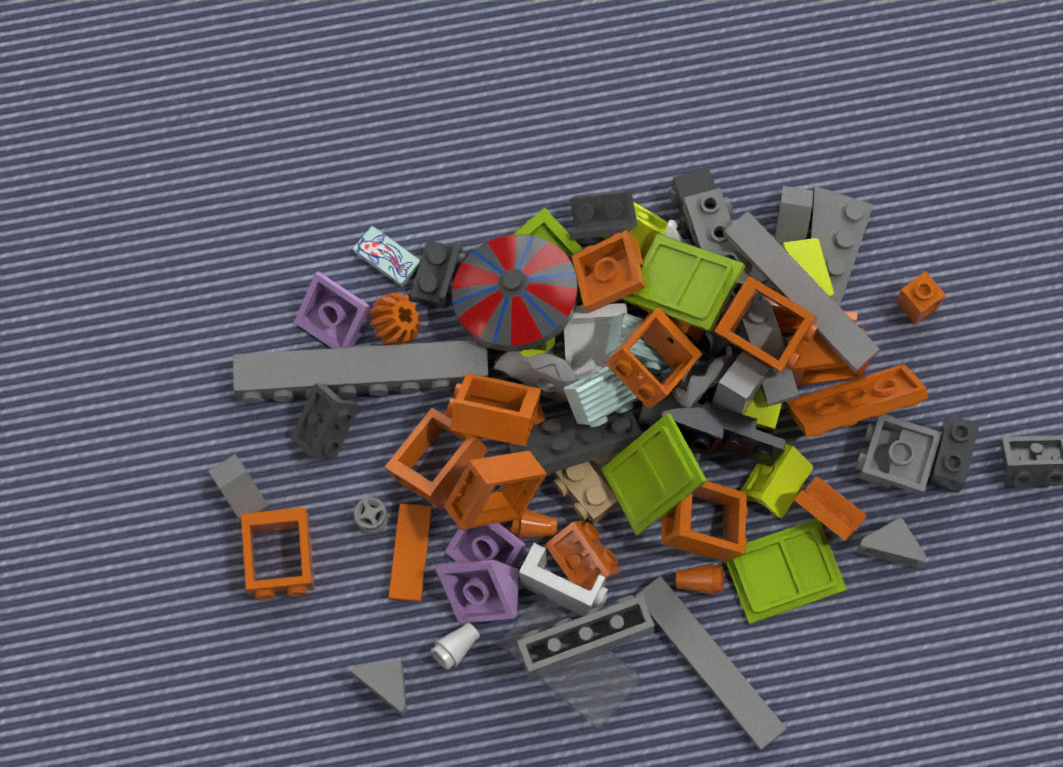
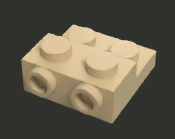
M618 452L553 472L555 479L552 482L556 489L563 496L568 494L575 502L573 508L579 517L584 521L588 518L593 525L620 505L601 470L619 454Z

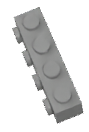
M721 188L685 197L683 212L695 247L733 259L745 265L729 300L719 316L721 321L747 277L750 276L749 272H752V264L723 235L724 230L733 224L730 215H733V209L729 197L724 198ZM758 293L752 303L762 300V295Z
M631 595L617 600L614 606L605 609L603 607L593 608L585 612L581 618L575 620L567 618L553 624V628L542 632L540 629L530 631L522 635V639L517 641V645L528 677L531 679L651 635L654 632L655 625L643 595L636 598Z

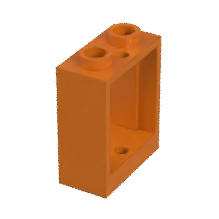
M748 276L714 331L721 338L783 375L786 369L790 371L794 369L802 355L798 353V350L804 341L810 343L819 326L815 325L817 321L816 315ZM758 293L803 319L802 324L779 360L734 334L735 329Z
M658 307L639 322L604 363L650 409L672 391L702 355V352ZM641 336L673 368L661 383L629 351Z
M815 334L810 343L804 341L798 350V353L802 355L792 373L797 387L851 380L863 376L866 367H869V361L854 373L818 334ZM793 337L787 338L785 349L787 348L788 344L790 343Z
M466 373L463 383L456 384L454 396L449 400L446 416L452 418L450 430L526 447L537 417L541 389Z
M431 408L386 464L385 468L396 482L442 510L469 460L483 458L488 449L482 442V437L450 430L452 418L446 416L447 411L442 414ZM442 429H445L464 442L431 482L412 470V467Z
M530 451L469 460L444 507L460 530L517 520L522 517L547 473ZM504 484L501 491L492 493L495 486Z
M707 481L662 517L661 544L723 562H728L745 554L747 544L745 530L748 514L746 506L747 493ZM692 496L724 505L723 540L691 530Z
M306 507L241 514L245 585L250 597L255 596L256 600H269L274 598V594L287 593V596L299 597L306 595L307 591L315 590L310 519ZM299 529L302 576L256 581L253 533Z

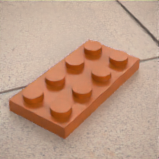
M905 364L799 396V398L786 401V406L790 416L805 436L809 437L824 435L828 430L841 426H853L858 421L870 417H882L895 409L914 407L919 402L929 399L927 387Z

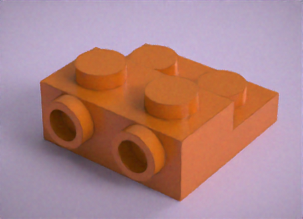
M627 230L622 233H616L609 239L594 246H588L581 252L572 255L583 305L589 313L646 288L641 271L644 263L639 244Z

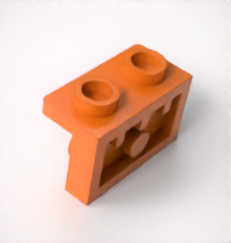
M815 477L805 490H801L794 499V501L844 541H848L867 518L864 512L820 477Z
M584 520L573 521L549 540L545 546L570 582L590 591L599 575L605 577L606 581L610 577L617 576L621 571L617 566L618 560L608 548H604L598 538L600 536L596 528Z

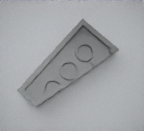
M814 186L811 239H819L834 291L831 298L840 307L874 204Z

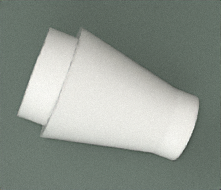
M467 622L459 629L437 640L435 647L431 649V653L443 668L449 670L452 666H458L480 635L475 627Z

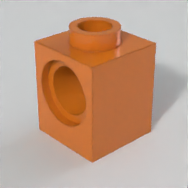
M925 271L901 289L896 303L913 323L917 325L941 307L946 294Z

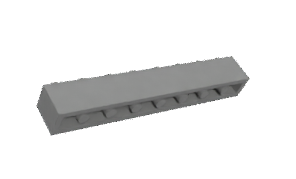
M475 340L233 355L234 393L237 399L242 400L244 403H259L261 399L274 398V400L281 402L290 401L293 397L306 396L308 399L315 383L325 384L339 397L350 398L356 396V393L366 392L373 396L386 395L388 391L399 390L404 394L418 393L419 389L446 392L451 390V387H456L457 383L462 384L466 373L489 377L487 346Z

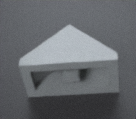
M783 186L774 239L780 245L784 242L806 239L813 203L812 190Z
M741 352L719 381L711 407L744 415L771 367L748 353Z
M236 454L208 470L240 522L241 514L261 512L269 507Z
M902 517L863 538L857 548V553L918 569L922 567L926 559L924 551Z
M402 661L356 665L350 670L354 678L402 717L408 713Z

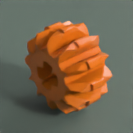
M398 292L387 294L377 299L373 303L374 308L368 312L373 318L369 325L376 329L374 337H382L383 345H399L411 342L418 336L417 331L423 327L418 321L422 314L416 312V303L409 302L408 294L400 295Z

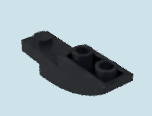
M689 407L662 411L656 420L657 422L664 415L671 414L689 448L709 456L717 447L728 453L753 460L758 464L772 467L784 451L785 439L757 430V419L740 413L713 408Z

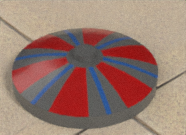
M520 234L495 238L472 251L458 268L452 286L453 307L462 328L480 344L501 351L528 350L553 339L567 326L573 317L579 296L576 273L566 254L556 245L545 239Z

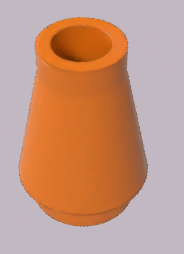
M526 509L520 519L510 521L509 531L517 536L518 539L543 536L554 537L557 531V517H550Z
M714 563L684 570H676L677 589L715 595V592H723V566H715Z

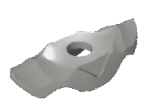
M731 345L726 346V356L710 357L705 368L692 366L677 383V387L672 392L683 408H689L693 403H697L704 392L718 384L732 366L736 358Z
M509 351L497 360L493 368L512 379L523 382L526 386L540 388V395L555 402H569L563 388L575 381H579L571 366L565 360L551 354H537L527 357L521 355L518 351Z

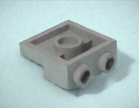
M888 415L878 417L876 423L870 421L864 438L870 441L867 452L860 451L855 467L861 470L859 479L887 488L893 485L923 495L942 432Z

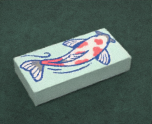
M373 226L370 227L353 248L355 254L401 287L419 268L421 261Z

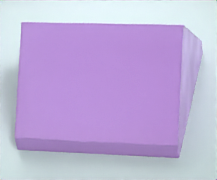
M318 271L314 274L294 323L333 349L352 347L373 319L368 313L370 312V307L367 303Z
M496 523L460 530L459 528L445 553L458 563L496 560L516 568L526 556V545L501 524Z
M496 560L439 565L436 568L459 624L514 619L517 616L519 569Z

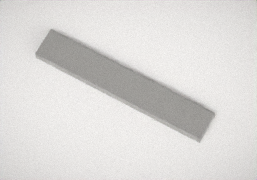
M749 211L724 230L723 235L779 294L816 315L817 321L815 325L819 326L816 333L854 373L880 351L876 344Z
M661 576L635 595V598L643 595L652 620L760 751L786 731L787 728Z

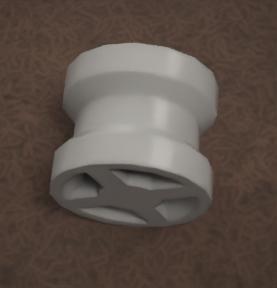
M368 497L362 499L356 505L354 516L361 531L373 535L385 529L388 523V515L384 504L380 500Z

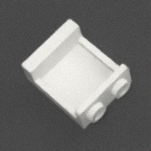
M626 303L608 304L591 313L584 308V305L576 306L573 317L564 328L565 361L571 366L579 380L606 367L604 362L610 356L605 353L612 318L622 313H627Z
M533 543L519 571L520 585L582 616L593 608L604 607L608 598V589L605 588V577L599 575L592 590H586L545 570L546 548Z

